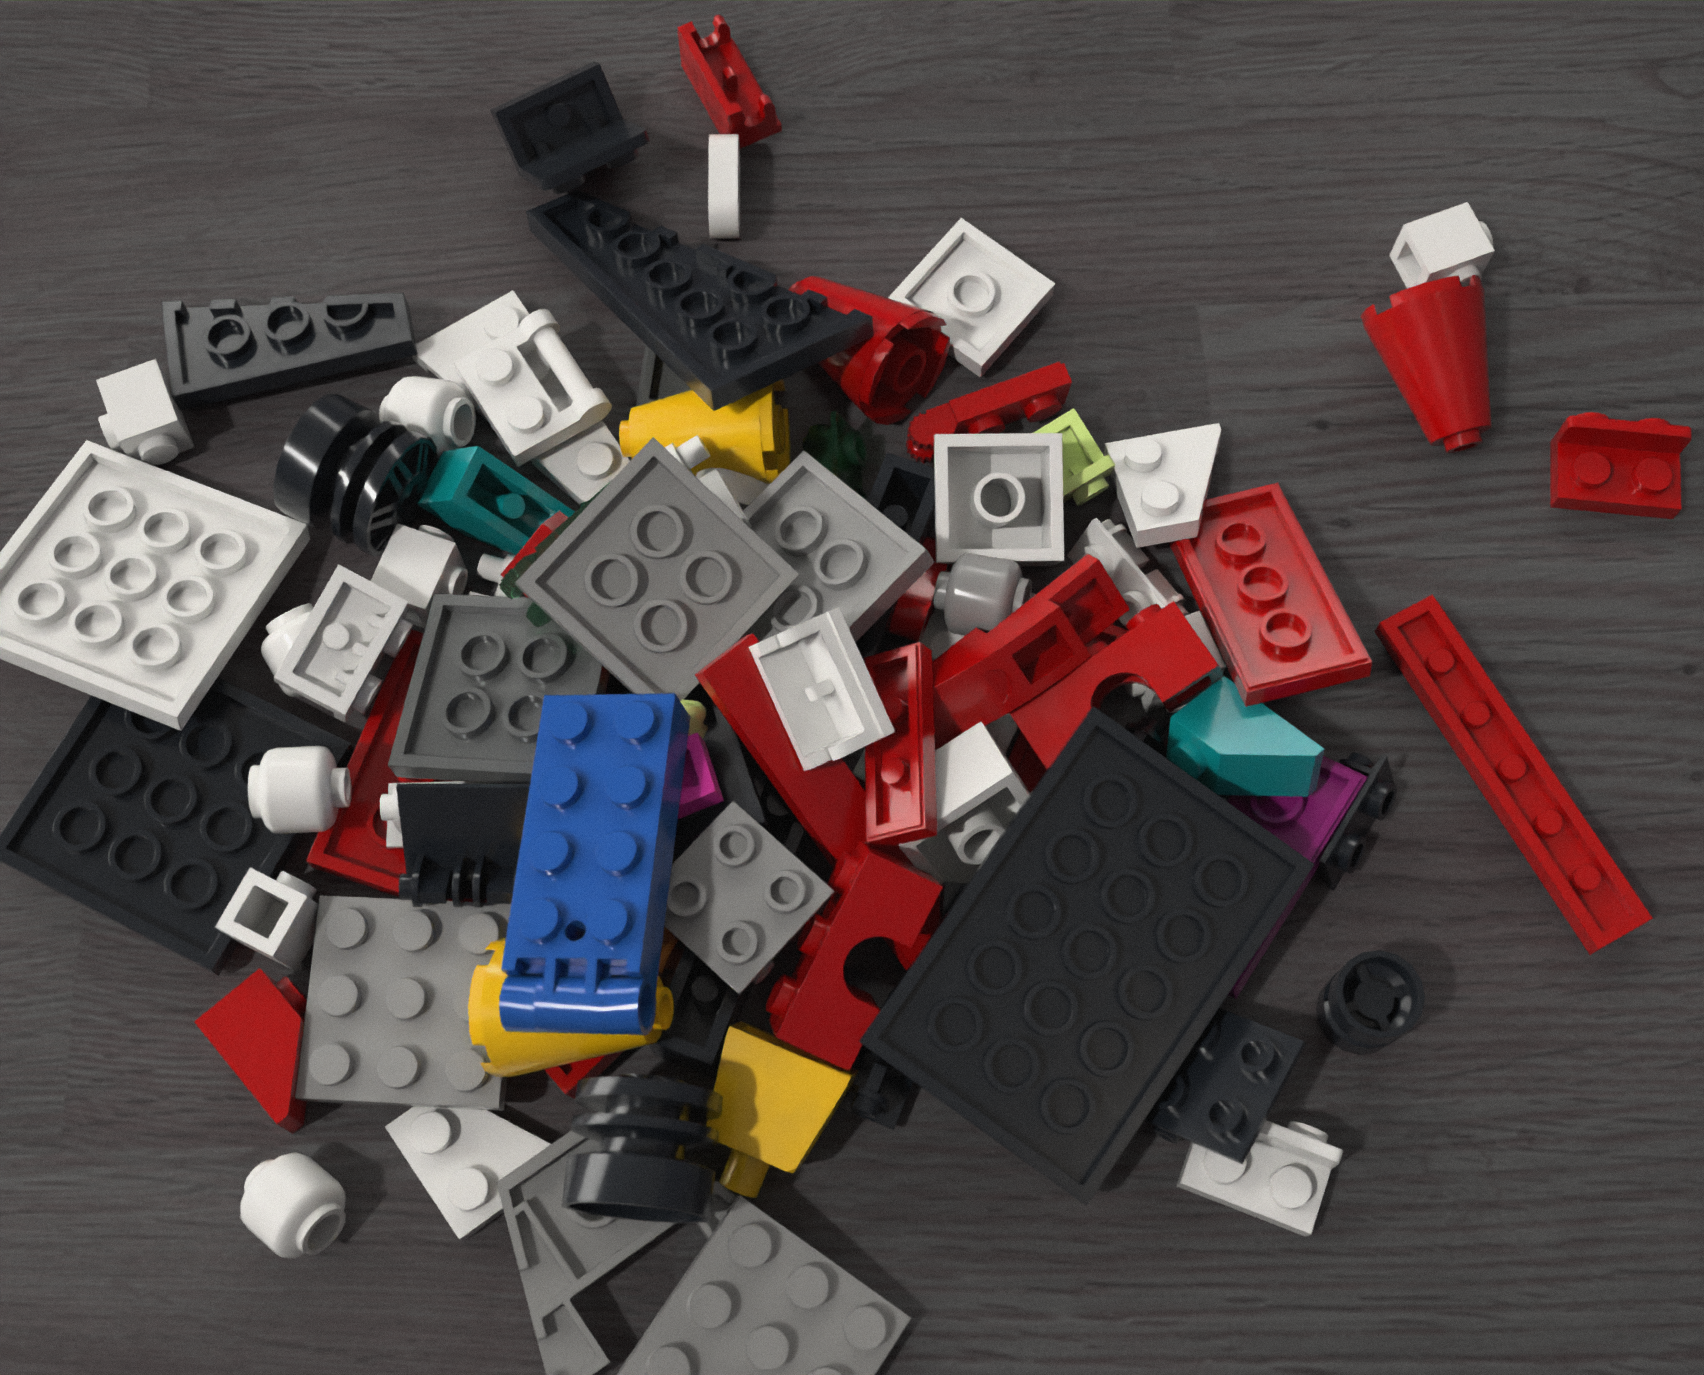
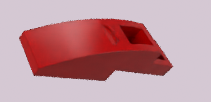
M1089 554L1085 555L987 634L976 627L932 661L935 750L941 748L980 721L986 726L1046 690L1091 657L1085 645L1130 610L1099 559Z

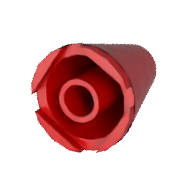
M1472 275L1469 285L1466 287H1462L1459 276H1451L1399 291L1389 296L1392 308L1378 315L1374 304L1366 308L1361 314L1364 329L1430 445H1444L1447 454L1464 451L1480 445L1483 442L1480 434L1489 430L1492 426L1485 290L1479 276Z
M809 276L802 281L794 283L788 290L802 295L808 289L827 297L828 307L845 315L856 309L873 317L874 337L818 362V364L860 411L875 423L890 425L910 414L912 411L904 407V405L916 393L925 398L934 387L944 368L950 348V337L941 332V326L947 325L944 319L931 311L819 276Z

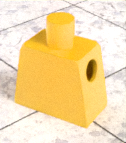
M742 1021L730 1025L725 1036L714 1091L723 1096L722 1112L718 1119L707 1120L706 1126L719 1132V1143L732 1148L719 1183L733 1192L756 1198L770 1165L794 1174L802 1166L855 1081L858 1071L853 1068L850 1071L842 1069L776 1038L773 1034Z

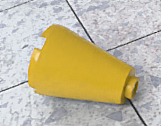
M783 379L715 411L693 390L632 407L629 420H621L619 426V441L623 457H632L633 459L653 437L665 448L671 443L678 447L698 435L711 456L691 468L695 477L697 472L702 469L723 468L751 476L766 484H771L790 465L788 408H782L780 404L775 405L774 391H785Z
M506 938L490 942L485 950L495 952L489 965H476L472 976L468 1003L469 1033L472 1045L485 1046L491 1063H479L485 1072L496 1077H514L654 1044L659 1040L662 1031L670 1027L673 1019L674 1002L672 993L668 987L663 986L658 976L655 1019L651 1032L648 1035L507 1032L502 1026L499 1012L502 984L505 978L509 976L501 970Z

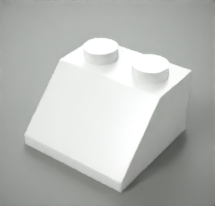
M1062 433L934 435L936 563L954 564L959 556L964 553L1008 559L1018 563L1019 566H1054L1064 561Z
M981 721L935 751L937 836L898 845L915 867L931 874L940 884L943 882L968 883L1030 794L1003 751Z

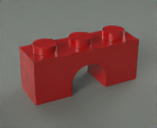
M1174 601L1162 609L1159 604H1153L1137 613L1126 624L1129 630L1127 633L1108 646L1104 641H1099L1087 647L1091 655L1090 658L1046 690L1009 712L1046 769H1048L1087 711L1093 706L1100 711L1103 700L1113 689L1125 684L1146 686L1156 693L1170 713L1224 677L1218 663Z
M862 840L859 841L853 855L845 851L838 859L828 881V886L834 890V894L831 896L822 916L815 913L805 924L797 943V950L803 952L791 976L783 973L779 977L766 1005V1011L772 1013L769 1022L776 1038L847 1071H850L862 1047L858 1040L880 1011L870 993L844 980L843 967L848 953L856 944L870 937L890 938L912 949L943 888L931 874Z

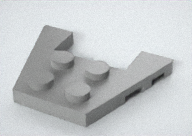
M572 1131L496 1182L546 1375H594L610 1363L570 1300L677 1224L610 1218L576 1212L561 1207L568 1156L586 1152H600L601 1142L587 1139ZM714 1181L710 1220L708 1222L696 1223L707 1240L737 1197L718 1181Z

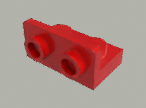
M1586 412L1567 417L1550 442V508L1674 519L1682 510L1680 453L1692 440L1691 427L1671 425L1667 420L1660 418H1647L1639 421L1609 419L1607 415L1598 412Z

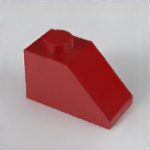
M259 968L195 1020L194 1023L274 1122L294 1134L304 1125L307 1101L295 1098L305 1021L303 1013L306 1011L307 998L287 975L279 982H276Z

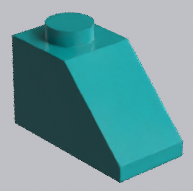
M480 446L443 451L427 481V488L418 502V506L464 536L517 555L540 525L555 513L561 511L570 520L575 511Z
M1224 676L1171 716L1166 758L1217 795L1308 797L1317 788L1324 748L1264 704L1260 703L1245 707L1235 683Z

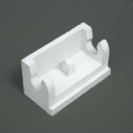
M840 607L811 618L749 647L804 771L813 769L831 759L833 761L838 760L895 732Z

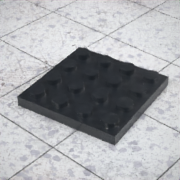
M219 677L216 678L182 731L91 695L0 833V863L219 976L239 942L215 928L249 868L276 880L306 833H273L265 826L262 818H254L252 816L248 801V776L251 766L260 765L264 754L274 748L324 746L334 756L337 768H346L354 748L351 743Z

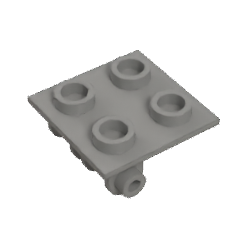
M732 801L672 864L664 926L740 995L752 981L758 984L769 974L775 965L771 960L834 894V890L738 804Z

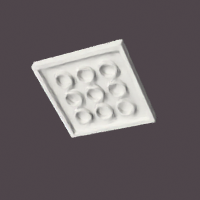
M86 440L0 552V659L182 731L309 542L308 525Z

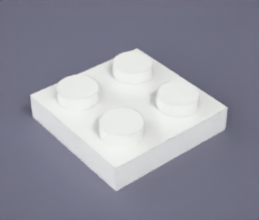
M960 218L888 298L931 311L943 318L947 325L941 326V332L950 337L948 355L981 378L1050 300L1054 293L1055 283L963 218Z

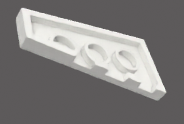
M511 291L416 344L418 354L412 356L413 360L427 372L431 371L439 379L451 380L461 386L467 398L472 401L475 410L487 420L458 375L454 361L519 327L522 320L529 313L515 292ZM536 349L523 356L557 410L560 412L571 406L573 403L572 399L540 350ZM603 420L531 459L532 464L583 509L630 462L628 457H623L620 445Z

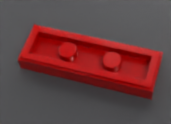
M917 642L864 658L866 668L895 730L894 733L865 746L866 842L878 849L937 836L932 650L923 643Z

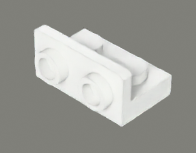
M338 564L276 672L274 681L334 712V717L345 723L348 721L353 710L365 714L382 683V680L373 676L383 656L386 653L396 658L413 628L412 623L404 620L408 613L409 601Z
M1266 1120L1243 1165L1191 1142L1176 1186L1306 1237L1312 1233L1331 1169L1339 1165L1343 1150L1327 1144L1328 1135L1310 1125L1291 1121L1288 1123L1287 1128Z

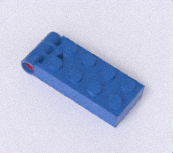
M676 694L544 695L501 970L506 975H509L502 984L499 1000L500 1019L505 1031L648 1035L651 1032L656 1013V987L690 725V715Z

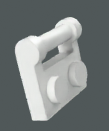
M547 309L532 312L522 320L519 327L454 361L458 375L517 467L598 423L612 409V405L600 388L592 387L558 335L560 326ZM536 349L540 350L573 401L571 406L560 412L523 357Z

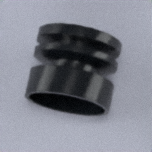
M327 394L315 401L300 417L286 440L276 467L273 484L274 503L282 513L315 529H328L332 527V532L338 540L346 544L355 543L361 551L373 557L382 556L397 523L411 528L423 508L418 506V502L427 488V481L437 464V447L429 436L418 431H407L406 427L397 421H384L380 423V419L375 411L339 394Z
M631 1073L620 1074L615 1077H590L578 1080L575 1103L584 1108L603 1113L573 1116L571 1131L587 1139L601 1142L600 1152H586L568 1156L561 1207L590 1215L663 1223L708 1222L711 1217L715 1171L684 1159L685 1151L716 1147L718 1144L719 1132L717 1130L689 1121L718 1119L722 1112L723 1096L709 1089L686 1084L679 1079L651 1074Z

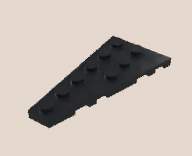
M575 190L526 211L530 231L713 411L734 403L747 395L874 337L872 316L856 309L852 310L848 315L828 307L827 297L810 289L802 295L777 285V275L705 244H701L696 250L679 243L677 232L661 225L651 231L632 223L631 212L582 191Z

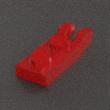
M1059 361L949 400L948 403L926 410L925 414L920 412L919 416H914L913 421L909 422L908 441H906L907 453H910V458L916 459V462L922 461L924 464V462L929 461L931 463V459H934L935 434H1000L1005 430V425L1026 417L1028 422H1038L1053 416L1061 410V405L1065 404L1072 384L1065 364H1061Z

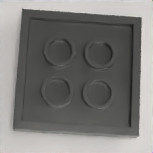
M434 594L388 766L396 777L501 784H530L544 695L606 694L611 673L530 598Z

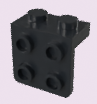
M595 61L490 109L518 174L543 191L552 189L554 194L565 193L579 187L587 180L585 173L604 164L607 169H612L635 160L639 156L637 149L650 141L645 128L622 118L600 63Z

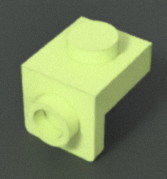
M1074 408L1033 432L1062 433L1063 503L1073 498L1079 506L1109 487L1105 478L1111 475L1115 463L1109 454L1106 456L1102 454Z

